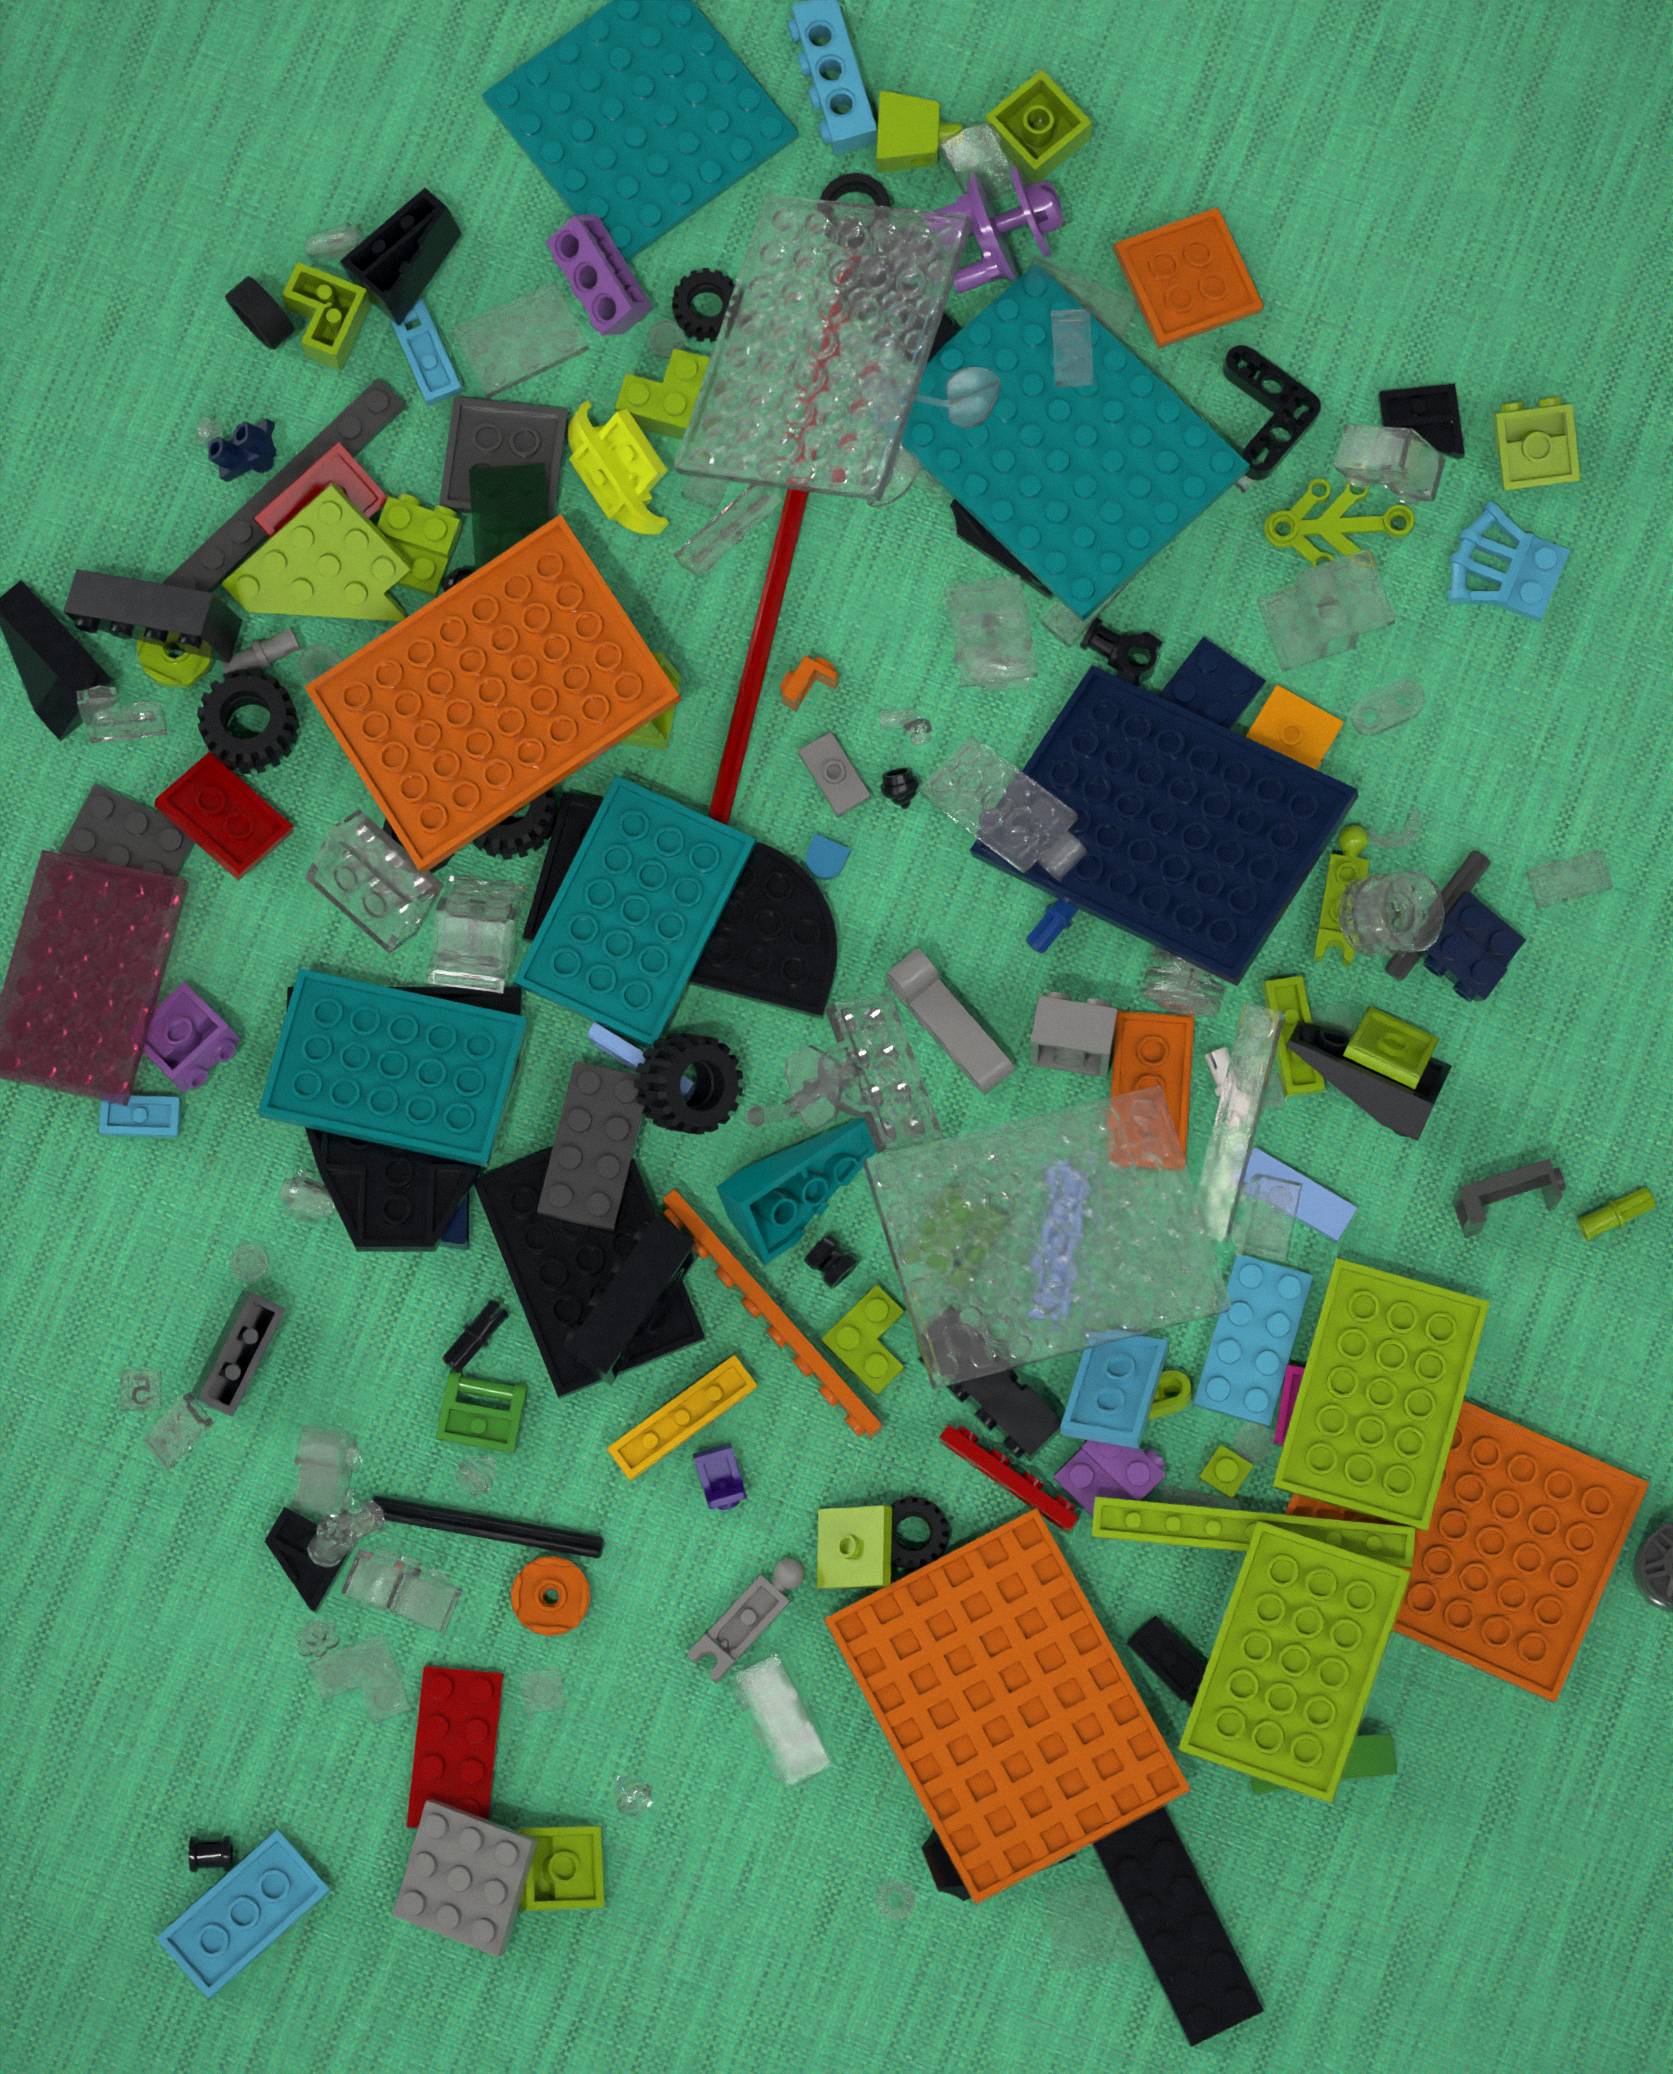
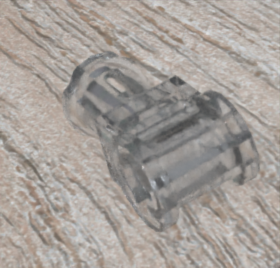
M364 1500L351 1513L345 1509L336 1515L324 1516L318 1523L316 1529L317 1536L310 1541L308 1546V1555L311 1560L323 1567L337 1565L344 1555L355 1549L360 1539L370 1533L378 1534L385 1529L386 1520L382 1509L374 1501Z

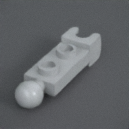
M785 1558L779 1561L774 1568V1579L771 1582L767 1581L760 1574L717 1623L688 1652L687 1658L693 1663L698 1662L703 1656L708 1654L716 1657V1666L710 1672V1677L715 1684L723 1679L736 1664L735 1662L743 1656L791 1603L782 1593L785 1589L797 1588L804 1580V1567L798 1560Z

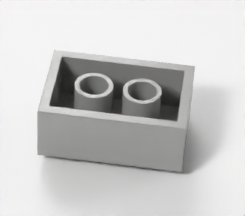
M1048 992L1047 997L1039 995L1031 1037L1029 1065L1107 1078L1117 1008H1111L1109 1002L1100 999H1087L1086 1003L1071 1001V996L1059 992Z

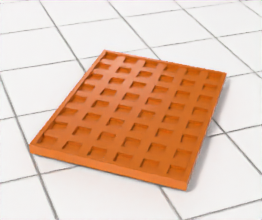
M1037 1508L890 1584V1587H884L824 1619L827 1628L975 1906L1191 1791Z

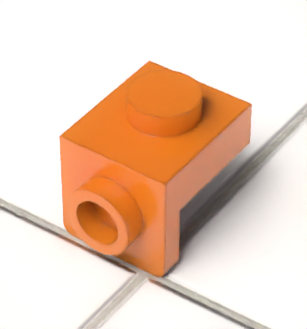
M804 656L796 671L790 669L780 685V690L783 691V705L797 712L815 679L835 690L839 684V675L835 672L836 667L823 658L816 657L813 660Z

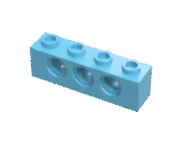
M808 0L792 5L793 19L787 20V25L792 42L799 41L803 53L797 54L802 75L803 77L810 75L813 87L808 88L812 108L814 111L820 109L823 117V122L818 123L823 144H831L834 156L877 144V128L838 1ZM816 37H826L830 40L824 46H816L811 43ZM827 71H836L840 74L835 80H826L822 77ZM837 105H847L851 108L848 113L843 115L832 111Z

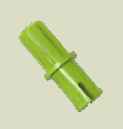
M1642 1188L1615 1202L1612 1199L1608 1200L1606 1206L1577 1218V1224L1583 1237L1588 1242L1592 1238L1617 1226L1620 1229L1624 1228L1626 1222L1653 1210L1656 1207V1203L1652 1193L1647 1188Z

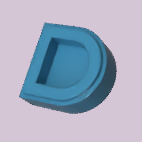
M815 833L806 853V866L809 873L819 880L836 878L842 872L850 856L851 849Z

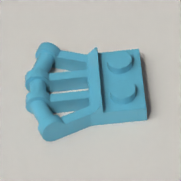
M1488 501L1482 507L1483 513L1467 529L1461 530L1458 538L1461 543L1457 553H1452L1448 563L1451 566V589L1447 591V601L1452 604L1496 605L1541 623L1570 550L1535 537L1533 533L1523 532L1505 516L1498 505ZM1494 523L1518 545L1517 549L1515 550L1497 543L1482 535ZM1474 549L1510 562L1507 573L1505 574L1473 561L1471 557ZM1467 574L1501 586L1500 590L1470 591L1467 589Z

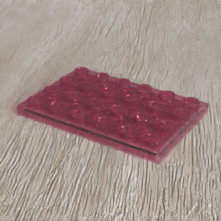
M42 850L0 997V1079L128 1106L188 891V881L172 876Z

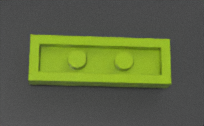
M1303 976L1265 981L1262 984V990L1284 1098L1322 1093L1326 1089L1323 1076L1287 1047V1043L1298 1021L1312 1024Z

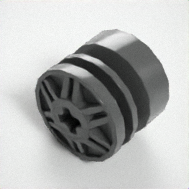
M1673 1523L1661 1526L1641 1544L1633 1563V1578L1638 1592L1649 1604L1667 1612H1673Z

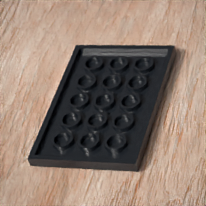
M551 1148L481 1176L475 1180L474 1186L556 1394L561 1399L603 1382V1380L571 1360L566 1349L569 1342L565 1339L573 1325L578 1320L584 1323L590 1314L591 1309L588 1308V1304L600 1287L606 1290L613 1280L610 1272L622 1254L628 1257L635 1247L636 1243L632 1240L639 1227L645 1221L650 1224L656 1214L635 1161L632 1159L615 1232L539 1215L537 1209L553 1149ZM681 1281L619 1375L706 1341L683 1281Z

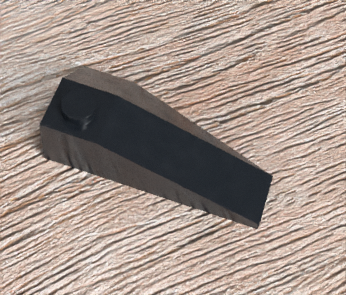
M22 580L0 597V627L34 712L61 742L115 697L119 691L106 672Z
M1298 1021L1287 1043V1047L1381 1125L1392 1129L1400 1136L1419 1140L1452 1067L1451 1065L1431 1057L1416 1088L1413 1089L1343 1056L1350 1042L1344 1032Z

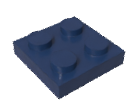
M1203 636L1158 696L1231 730L1263 689L1266 681Z

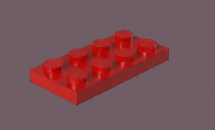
M423 1666L407 1828L418 1829L426 1800L431 1799L489 1820L504 1682L503 1673Z

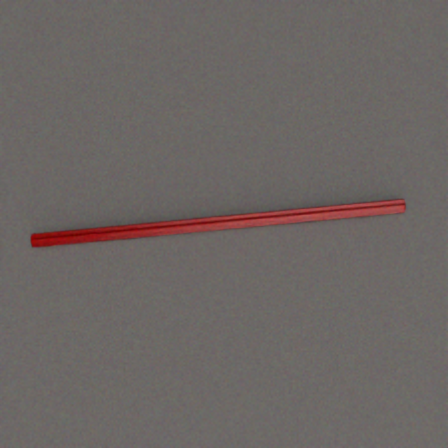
M851 254L846 255L843 259L707 816L727 826L852 314L838 303L835 297L840 288L864 262L862 257Z

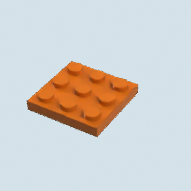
M1218 207L1114 244L1113 251L1158 349L1261 313L1264 308Z

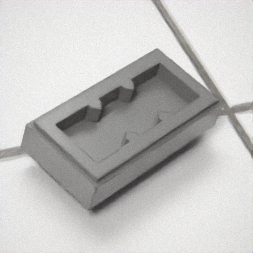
M832 732L798 750V755L837 818L871 799V795Z

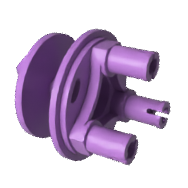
M1018 165L1012 167L1011 175L1021 206L998 215L984 182L979 174L974 172L970 174V181H967L968 193L956 197L957 202L930 213H925L933 236L935 237L940 234V237H943L942 241L945 247L975 234L983 253L981 261L951 272L953 283L959 294L1003 277H1008L1011 281L1018 279L1017 266L1005 232L1029 224L1045 257L1053 255L1048 233L1056 230L1063 223L1060 200L1050 181H1036L1028 184Z

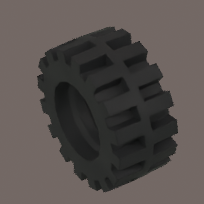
M703 268L702 273H697V270H693L690 272V277L687 278L684 275L680 279V285L675 286L674 296L672 297L673 315L679 329L684 330L685 335L689 338L695 336L699 342H704V338H709L710 342L717 341L716 337L720 335L722 338L728 336V331L730 329L734 330L737 326V319L740 318L741 313L739 292L736 285H733L732 279L728 275L724 277L722 271L715 270L712 273L709 268ZM708 292L719 296L723 305L717 315L702 318L696 316L691 311V301L697 295Z
M908 1496L892 1502L890 1505L892 1507L891 1562L899 1568L914 1570L938 1560L944 1553L949 1539L948 1523L943 1512L936 1504L923 1497ZM908 1517L921 1518L930 1528L929 1540L920 1549H906L900 1545L896 1538L897 1526Z

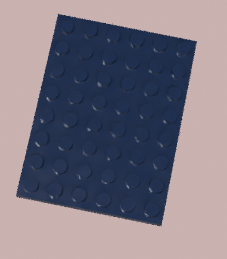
M1091 665L978 836L970 852L972 857L1238 986L1359 795L1357 789Z

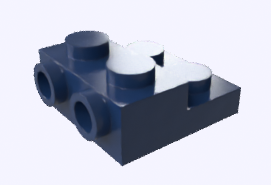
M1464 891L1416 953L1425 960L1423 965L1428 971L1438 977L1444 975L1455 985L1452 989L1460 997L1469 1002H1472V1000L1477 1002L1486 1000L1507 972L1506 966L1526 939L1468 891Z

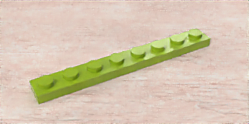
M1095 1497L1091 1537L1247 1552L1257 1522L1261 1521L1395 1567L1412 1568L1416 1527Z

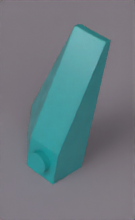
M861 1117L751 1164L718 1185L716 1189L729 1220L763 1264H767L794 1246L805 1233L802 1229L816 1213L820 1216L829 1207L826 1203L827 1200L840 1186H847L877 1152V1148L866 1120Z

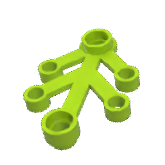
M1359 476L1349 479L1344 492L1319 519L1303 520L1315 504H1323L1329 499L1330 485L1326 480L1320 478L1314 479L1309 483L1307 492L1289 511L1278 510L1267 517L1264 524V535L1267 541L1277 548L1292 547L1312 564L1313 573L1320 578H1327L1333 574L1336 565L1335 558L1330 553H1321L1304 536L1319 535L1350 562V568L1354 574L1366 576L1373 569L1374 557L1370 552L1360 550L1343 534L1386 532L1392 538L1401 539L1411 533L1415 522L1413 512L1404 505L1390 507L1384 516L1341 518L1355 502H1362L1368 495L1369 484L1364 478ZM1354 484H1359L1364 488V492L1355 495L1351 492L1350 487ZM1316 486H1321L1325 489L1326 493L1321 497H1317L1312 493V489ZM1394 519H1401L1405 523V527L1397 530L1392 527L1391 522ZM1279 525H1286L1290 529V533L1285 536L1279 535L1276 532V528ZM1358 558H1365L1368 560L1369 566L1367 568H1359L1355 561ZM1327 560L1331 567L1325 571L1317 567V562Z

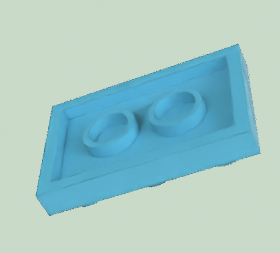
M1091 1327L1061 1422L1060 1429L1062 1435L1139 1449L1168 1354V1340Z

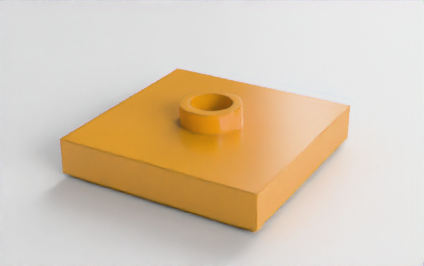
M1276 685L1245 737L1317 770L1343 727L1344 722L1283 687Z

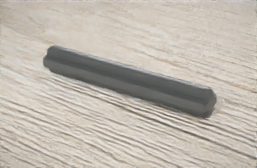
M1478 851L1470 853L1385 966V971L1389 976L1397 981H1402L1406 978L1421 958L1416 952L1460 894L1464 891L1470 893L1490 866V860L1484 854Z

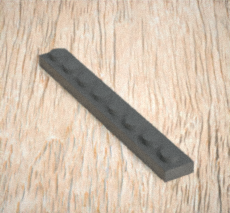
M377 378L162 584L213 593L227 576L269 539L252 519L261 509L336 442H340L354 458L406 409L405 403L384 382Z

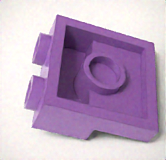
M185 982L128 1034L129 1038L183 1093L189 1089L201 1087L207 1080V1072L218 1061L226 1062L231 1059L236 1052V1044L241 1040Z
M1088 1440L1053 1479L1093 1518L1095 1497L1144 1501L1165 1480L1166 1474L1161 1469L1166 1464L1150 1448L1144 1453L1140 1448L1136 1449Z

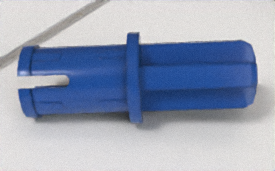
M1057 899L1052 907L1047 906L1045 908L1046 914L1026 938L1027 944L1034 951L1040 954L1045 953L1062 930L1071 927L1070 920L1079 909Z

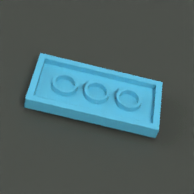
M1237 1253L1193 1406L1263 1427H1270L1313 1275Z
M277 1829L158 1935L156 1940L207 1999L210 2000L332 1890L283 1833Z

